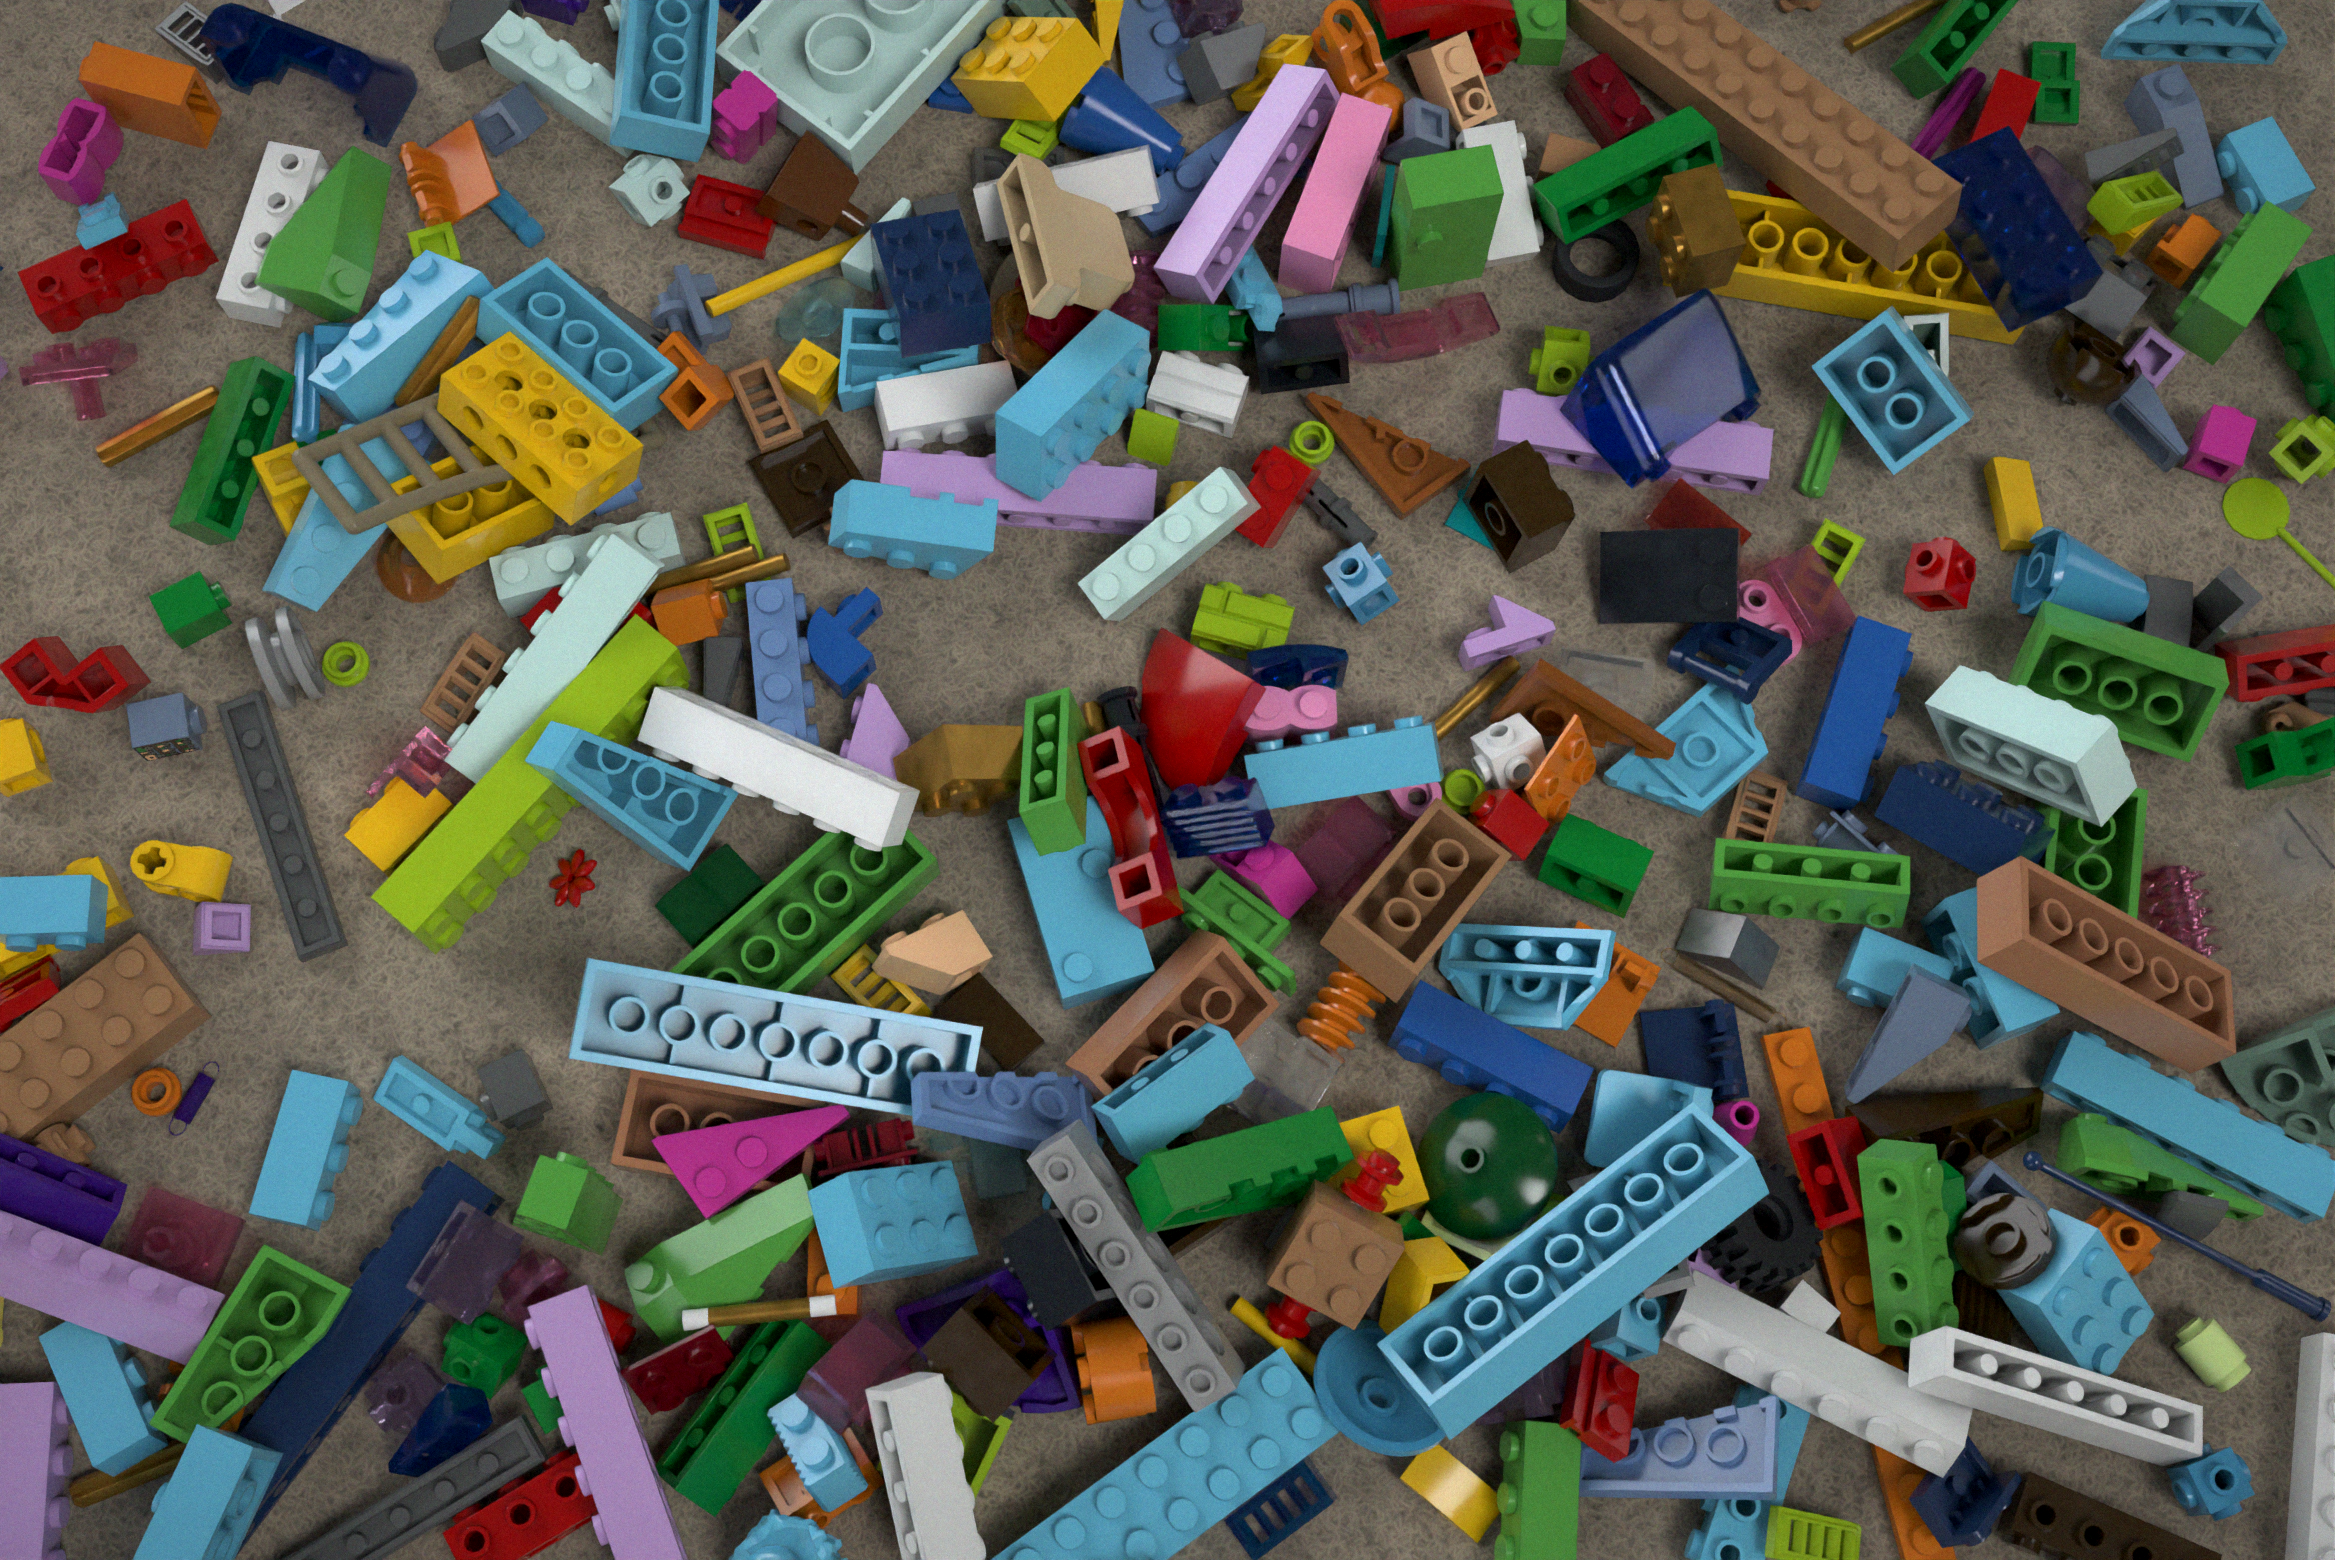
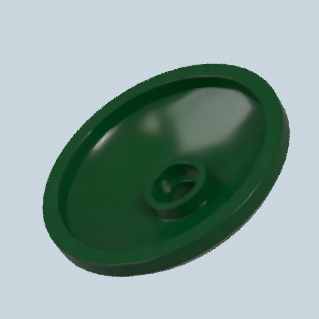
M1487 1092L1469 1095L1444 1108L1426 1129L1416 1156L1429 1196V1201L1424 1205L1431 1216L1447 1230L1459 1236L1480 1241L1503 1239L1521 1231L1532 1223L1547 1205L1555 1187L1558 1171L1556 1145L1544 1120L1525 1103L1511 1096ZM1478 1152L1480 1157L1478 1164L1473 1168H1469L1468 1159L1470 1155Z

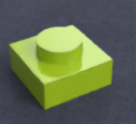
M451 221L407 233L414 259L421 256L425 250H429L464 264Z

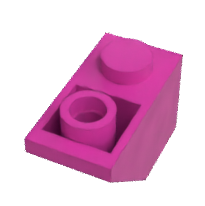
M1241 824L1235 830L1225 835L1220 844L1208 855L1209 859L1226 875L1287 920L1318 890L1292 851Z

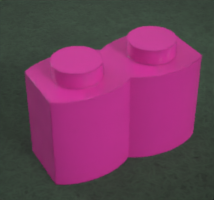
M76 97L61 113L57 125L58 135L51 139L43 149L38 163V172L58 199L81 206L86 203L91 205L99 196L105 182V170L118 158L123 147L124 136L105 106Z

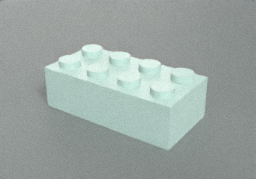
M1962 665L1925 702L1948 758L1954 766L2102 827L2137 788L2130 768V761L2125 755L2118 737V729L2111 720L2103 715L2088 714L2073 708L2063 700H2051L2034 693L2026 686H2015L1997 679L1989 672H1978Z

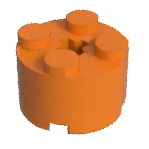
M1128 1314L1071 1325L1075 1354H1085V1357L1077 1358L1076 1361L1081 1391L1091 1390V1394L1082 1395L1087 1426L1144 1416L1147 1413L1156 1412L1155 1391L1152 1372L1149 1367L1146 1339L1131 1316Z

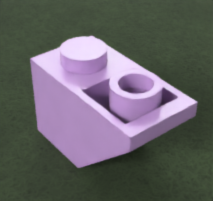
M868 683L864 697L857 696L851 713V723L856 724L852 740L845 739L843 741L839 756L897 781L893 758L909 748L911 741L878 686Z

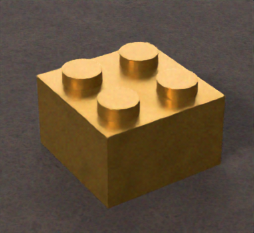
M1716 163L1663 177L1658 193L1653 198V206L1649 217L1645 220V229L1650 243L1656 244L1661 256L1659 262L1660 271L1666 284L1671 283L1676 298L1726 286L1746 242Z
M942 724L895 756L893 762L897 781L920 791L913 812H923L924 817H939L950 812H962L964 817H977L991 811L990 806L996 802L1014 797L1017 794L1016 790L1021 786L1024 735L1022 726Z

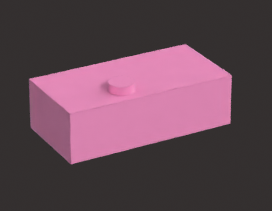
M1342 92L1313 166H1310L1302 195L1283 240L1278 284L1311 295L1331 292L1384 156L1393 109Z

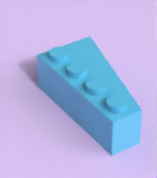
M425 250L421 256L415 258L410 263L408 270L398 281L380 296L379 301L363 319L351 327L349 334L340 344L320 361L316 370L307 380L337 415L357 424L369 421L394 403V396L467 296L474 295L481 299L495 289L481 271Z
M356 424L341 425L338 433L354 427ZM377 437L359 445L389 484L412 474L384 438ZM341 453L324 460L321 468L356 513L380 504ZM425 460V461L429 464V466L433 464V463H431V462ZM311 487L262 591L305 611L317 612L388 525L383 523L357 535L349 534Z
M550 721L525 759L527 764L654 858L686 871L691 870L739 794L729 787L684 771L653 757L633 751L630 748L582 729Z

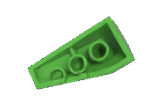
M2079 1113L2078 1117H2074L2061 1124L2056 1168L2103 1192L2161 1204L2163 1193L2180 1190L2229 1201L2228 1211L2223 1218L2248 1222L2263 1216V1205L2128 1129L2107 1124L2108 1118L2093 1113ZM2054 1178V1181L2062 1182V1181H2060V1180Z
M801 1173L658 1244L624 1270L636 1312L667 1347L702 1330L684 1331L682 1322L683 1310L746 1304L748 1301L756 1302L765 1291L761 1284L778 1263H786L816 1226L807 1191L813 1189L809 1176ZM736 1325L716 1327V1329L725 1341L736 1328Z
M263 1244L151 1419L149 1425L186 1445L197 1424L219 1429L327 1334L353 1291Z

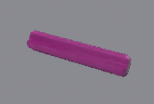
M1975 67L1966 68L1910 147L1929 161L1982 89L1983 84L1986 82V75Z

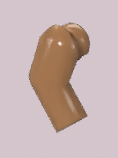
M2290 701L2267 711L2263 716L2261 726L2265 734L2272 731H2297L2331 717Z

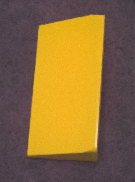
M1991 457L1983 471L2001 552L2034 548L2036 544L2028 541L2043 527L2029 461L2007 457Z

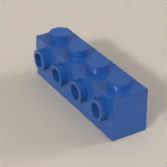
M1859 615L1849 627L1796 788V796L1841 812H1845L1847 809L1851 811L1859 801L1866 802L1875 778L1868 774L1872 759L1876 761L1880 759L1887 742L1888 735L1881 733L1885 718L1892 719L1901 693L1894 691L1898 677L1904 678L1913 659L1914 652L1907 650L1911 633Z
M1422 980L1417 984L1387 1043V1046L1396 1050L1405 1060L1428 1066L1439 1072L1446 1081L1452 1084L1464 1085L1478 1093H1499L1516 1098L1531 1107L1544 1120L1549 1130L1558 1134L1561 1133L1572 1118L1594 1068Z

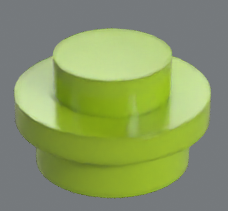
M1467 769L1450 771L1440 782L1442 791L1441 801L1461 816L1471 814L1469 809L1472 802L1485 791V785L1477 774Z

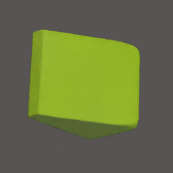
M1136 408L1127 453L1134 457L1168 466L1179 440V421L1142 408Z

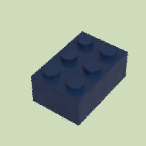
M959 209L870 224L872 263L902 358L992 342L991 303Z
M1938 759L1934 763L1919 761L1918 764L1900 765L1874 814L1878 819L1980 876L1997 869L2019 856L2038 865L2056 831L2054 828L2043 823L2046 817L2040 812L2021 804L2017 808L2001 800L2003 797L2001 791L1982 782H1977L1975 786L1960 778L1962 773L1960 769Z

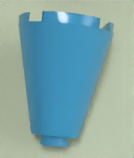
M2053 526L2042 527L2031 537L2028 542L2036 545L2029 556L2021 554L2013 575L2011 588L2012 602L2020 605L2021 608L2016 610L2019 614L2029 617H2036L2044 600L2109 622L2129 623L2145 612L2150 599L2146 583L2143 579L2065 531Z

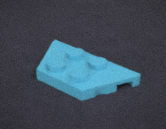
M1729 664L1726 668H1724L1730 672L1740 675L1737 667H1734ZM1708 682L1655 729L1676 743L1674 754L1668 761L1662 758L1650 759L1634 755L1636 747H1634L1604 773L1603 781L1614 788L1700 818L1766 759L1768 749L1762 733L1755 726V714L1751 703L1746 705L1735 700L1732 695L1733 693Z

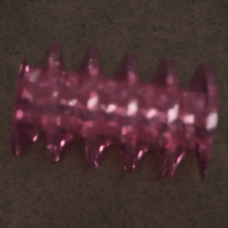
M1150 250L1128 251L1135 273L1134 282L1131 289L1125 294L1122 293L1112 305L1111 312L1150 331L1149 349L1158 347V336H1156L1158 334V305H1163L1159 301L1165 297V289L1160 286L1163 282L1153 268L1161 254Z
M2177 865L2153 869L2143 873L2142 878L2145 881L2156 882L2146 889V897L2160 900L2149 909L2151 916L2164 919L2154 925L2153 928L2208 959H2210L2211 955L2223 949L2221 944L2206 942V937L2219 930L2218 926L2202 924L2201 920L2214 913V908L2198 906L2197 902L2209 895L2210 890L2196 888L2193 884L2195 881L2206 876L2205 871L2190 869L2189 866Z

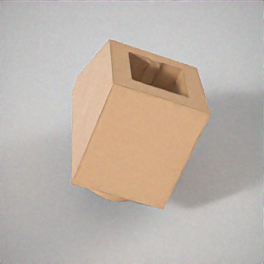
M1467 31L1441 38L1407 54L1422 96L1430 103L1449 109V123L1458 132L1498 115Z
M961 910L948 917L944 913L936 914L926 920L919 927L920 930L908 936L905 931L892 935L880 945L882 951L871 967L876 975L942 995L969 982L978 972L982 973L993 956L965 912Z

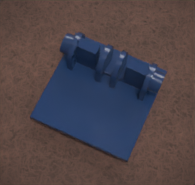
M1723 999L1706 1001L1705 1006L1639 1013L1649 1076L1686 1081L1713 1089L1712 1101L1750 1097L1734 1003L1724 1004Z

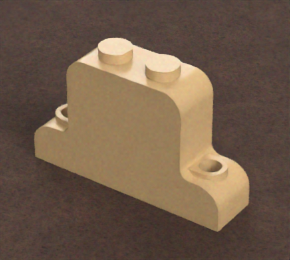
M1019 152L996 184L1029 313L1045 319H1053L1065 305L1071 306L1074 303L1100 312L1104 309L1109 310L1122 293L1125 294L1131 289L1135 278L1119 218L1104 204L1060 189L1056 185L1053 174L1047 165L1037 158Z

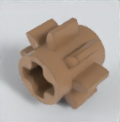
M63 1123L52 1125L39 1133L32 1141V1146L88 1169L92 1166V1161L87 1154L93 1151L96 1145L85 1130H79L76 1125L71 1126L69 1129Z

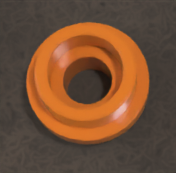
M165 1068L146 1070L137 1077L132 1086L131 1097L133 1104L140 1112L148 1116H164L172 1112L179 1104L183 1092L182 1084L177 1075ZM157 1085H164L166 1090L164 1097L158 1101H153L151 1099L152 1089Z

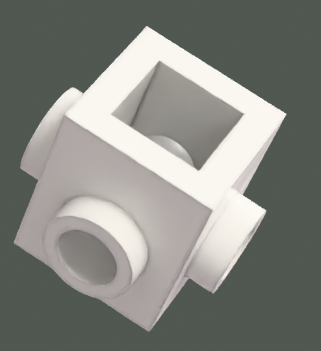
M1519 712L1501 722L1490 725L1484 731L1470 737L1476 754L1475 757L1471 758L1472 766L1483 783L1490 781L1496 789L1510 788L1513 790L1523 786L1530 781L1547 756L1541 734Z

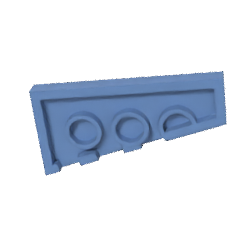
M1124 0L1118 24L1123 81L1154 110L1193 98L1176 60L1178 56L1190 48L1188 43L1190 37L1175 1Z
M1252 112L1183 159L1174 172L1168 170L1157 178L1161 196L1159 203L1152 204V212L1132 217L1151 239L1179 228ZM1308 157L1305 158L1293 179L1298 177L1303 179L1307 176L1310 166L1314 164Z
M919 1072L911 1081L913 1125L1034 1151L1041 1142L1076 1120L1081 1119L1097 1142L1095 1113L1091 1108L1094 1105L1093 1096L1074 1074L1072 1077H1058L1056 1072H1038L1035 1077H1016L1015 1072H997L994 1077H978L975 1072Z
M1777 1395L1759 1399V1404L1737 1409L1734 1405L1714 1409V1414L1690 1420H1686L1684 1416L1664 1421L1665 1425L1642 1431L1637 1427L1632 1428L1628 1456L1615 1463L1581 1441L1579 1497L1777 1500L1780 1401Z

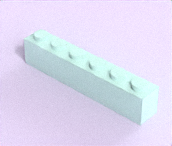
M621 531L612 533L609 538L602 534L586 554V557L591 560L581 576L574 572L567 579L558 592L563 601L554 613L545 610L530 630L536 637L526 651L520 647L514 651L502 668L508 674L498 688L491 684L485 690L474 706L480 713L470 726L463 722L448 740L446 745L452 748L444 761L477 784L608 644L666 566Z

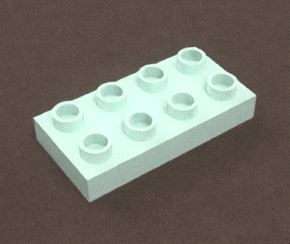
M762 0L718 46L715 57L722 80L730 85L743 70L751 71L777 94V120L800 137L808 130L857 175L959 65L962 57L984 38L988 26L1008 12L1010 7L1007 5V2L1009 0Z

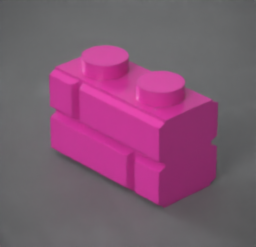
M743 70L731 82L730 89L726 88L712 102L711 127L713 140L711 144L724 159L730 161L733 158L739 164H746L758 152L759 146H764L776 134L777 94L751 71Z

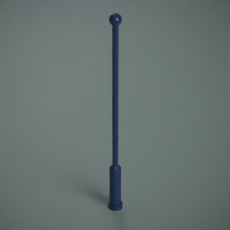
M2030 1151L2024 1155L2023 1165L2026 1169L2030 1171L2040 1170L2251 1279V1284L2254 1287L2303 1311L2317 1322H2322L2328 1317L2331 1311V1302L2323 1297H2316L2262 1268L2257 1270L2249 1268L2046 1163L2038 1152Z

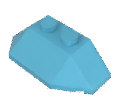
M2146 0L2114 29L2101 50V59L2272 65L2288 42L2286 33L2263 0Z
M1459 923L1443 943L1438 969L1452 983L1465 1003L1512 1027L1567 1031L1608 981L1616 933L1612 930Z

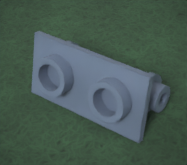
M1848 809L1842 816L1836 810H1833L1830 815L1837 821L1832 826L1823 821L1812 833L1818 840L1816 845L1821 848L1900 855L1885 841L1877 847L1863 834L1869 827Z

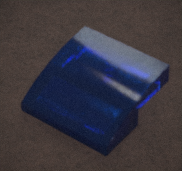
M1291 644L1268 647L1247 653L1244 675L1262 686L1284 688L1293 685L1295 689L1306 685H1321L1336 690L1343 686L1349 657L1345 649L1316 644Z

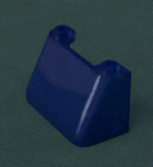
M229 3L215 8L199 32L201 39L231 89L250 95L254 89L253 86L259 82L270 80L272 83L280 85L289 68L329 82L341 92L355 97L356 103L353 108L356 114L365 120L363 134L366 140L387 148L418 89L417 79L413 70L403 61L293 19L247 6Z
M1703 288L1598 355L1585 369L1559 410L1624 482L1633 489L1646 479L1653 483L1661 478L1672 466L1668 459L1674 451L1720 419L1724 418L1728 423L1736 419L1739 422L1749 419L1761 406L1757 400L1762 391L1719 299L1708 288Z

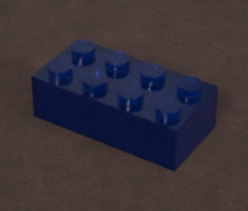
M2010 126L1931 161V163L1963 185L1956 219L1944 230L2008 333L2075 303L2089 294L2102 276L2103 271Z

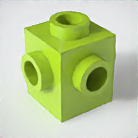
M1544 325L1540 348L1532 347L1528 374L1535 375L1536 391H1541L1545 396L1558 397L1560 395L1581 397L1583 383L1592 382L1595 368V356L1589 355L1591 347L1589 331Z
M2313 413L2302 421L2293 417L2274 435L2280 442L2268 453L2275 459V466L2289 479H2296L2302 485L2314 474L2321 480L2335 468V424L2327 417L2322 416L2318 419ZM2306 438L2319 449L2318 452H2310L2305 448Z

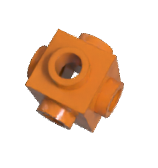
M2105 1205L2094 1211L2084 1221L2099 1228L2127 1273L2129 1272L2132 1277L2144 1270L2155 1258L2150 1251L2161 1239L2152 1230L2153 1228L2114 1208L2108 1210Z

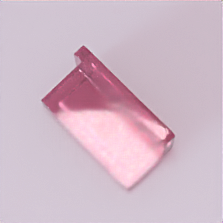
M1812 544L1802 547L1783 559L1780 556L1764 565V575L1798 627L1808 649L1850 627L1855 621L1854 613Z
M424 725L365 793L373 798L388 780L396 774L421 796L426 798L452 768L451 765L444 761L452 748Z

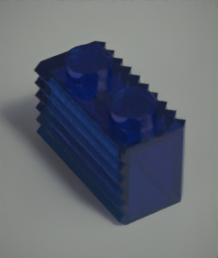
M1228 777L1219 781L1214 786L1210 784L1206 787L1203 785L1197 787L1196 784L1182 785L1171 792L1160 813L1161 820L1164 821V828L1167 829V836H1170V843L1173 844V851L1176 852L1178 860L1263 848L1267 846L1275 828L1262 790L1255 777L1249 780H1241L1239 777Z

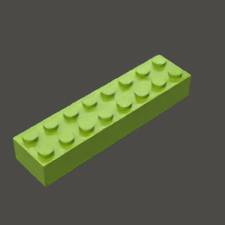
M635 614L378 888L371 898L435 955L441 948L448 949L452 947L462 936L464 923L475 912L478 914L484 912L494 902L497 896V891L495 890L508 876L514 878L523 871L530 860L528 854L540 841L546 843L557 834L562 826L560 819L572 806L578 808L583 805L525 762V759L550 721L579 728L628 747L639 736L655 687L679 686L688 690V681L691 679V675L679 649Z

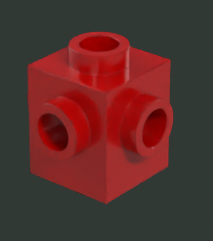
M1511 19L1467 31L1483 76L1500 73L1509 62L1521 55L1516 41L1517 29Z
M1937 537L1932 542L1913 543L1910 559L1905 567L1906 580L1903 594L1927 612L1967 609L1971 584L1976 577V558L1960 546L1958 541L1948 537Z

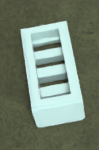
M902 197L878 222L913 217L910 200ZM869 230L845 255L840 264L844 280L874 293L879 290L880 286L872 263Z

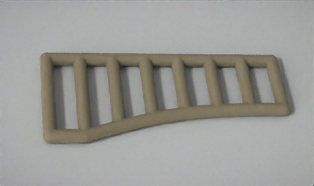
M439 392L297 449L292 454L293 464L343 528L352 535H357L438 501L483 486L516 478L499 464L483 466L445 417L437 411ZM652 417L637 427L642 435L635 438L644 445L642 454L665 444L666 434ZM422 419L465 473L441 480L400 428ZM382 436L422 487L399 496L359 445ZM341 453L380 504L356 513L317 462Z

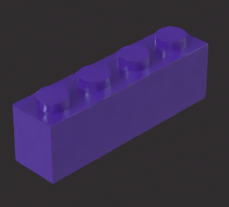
M0 1133V1210L99 1247L120 1212L128 1184Z

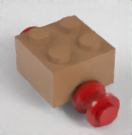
M1374 1148L1373 1152L1362 1150L1357 1157V1162L1362 1167L1357 1178L1345 1177L1340 1185L1346 1195L1314 1179L1266 1258V1284L1285 1294L1280 1303L1269 1302L1264 1310L1265 1316L1269 1320V1328L1278 1336L1287 1340H1292L1294 1337L1305 1338L1311 1330L1310 1324L1306 1320L1310 1311L1320 1312L1355 1330L1405 1249L1402 1226L1380 1214L1388 1204L1382 1195L1387 1185H1400L1404 1178L1403 1173L1398 1168L1400 1162L1389 1152L1380 1148Z

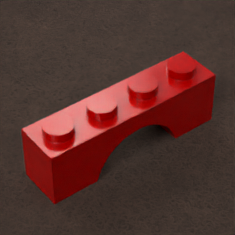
M1120 726L1077 743L1086 783L1103 811L1114 844L1115 863L1113 867L1108 868L1118 912L1141 930L1183 914L1184 909L1141 746Z

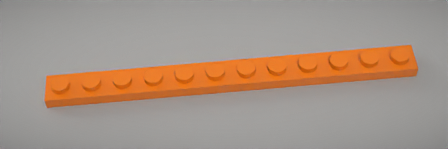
M1810 1027L1762 1036L1760 1042L1786 1136L1823 1121L1835 1119ZM1790 1149L1796 1175L1801 1180L1799 1184L1800 1190L1803 1193L1805 1192V1188L1800 1177L1797 1165L1795 1163L1792 1151ZM1863 1220L1823 1230L1824 1239L1815 1244L1822 1248L1819 1260L1831 1304L1841 1312L1836 1319L1841 1341L1904 1371L1898 1346L1882 1344L1878 1340L1868 1245ZM1869 1442L1900 1559L1957 1560L1953 1546L1946 1548L1940 1546L1909 1501V1497L1928 1470Z

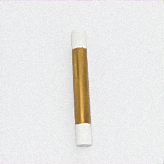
M833 1294L683 1310V1329L688 1331L704 1329L712 1324L715 1327H726L837 1315L836 1297Z

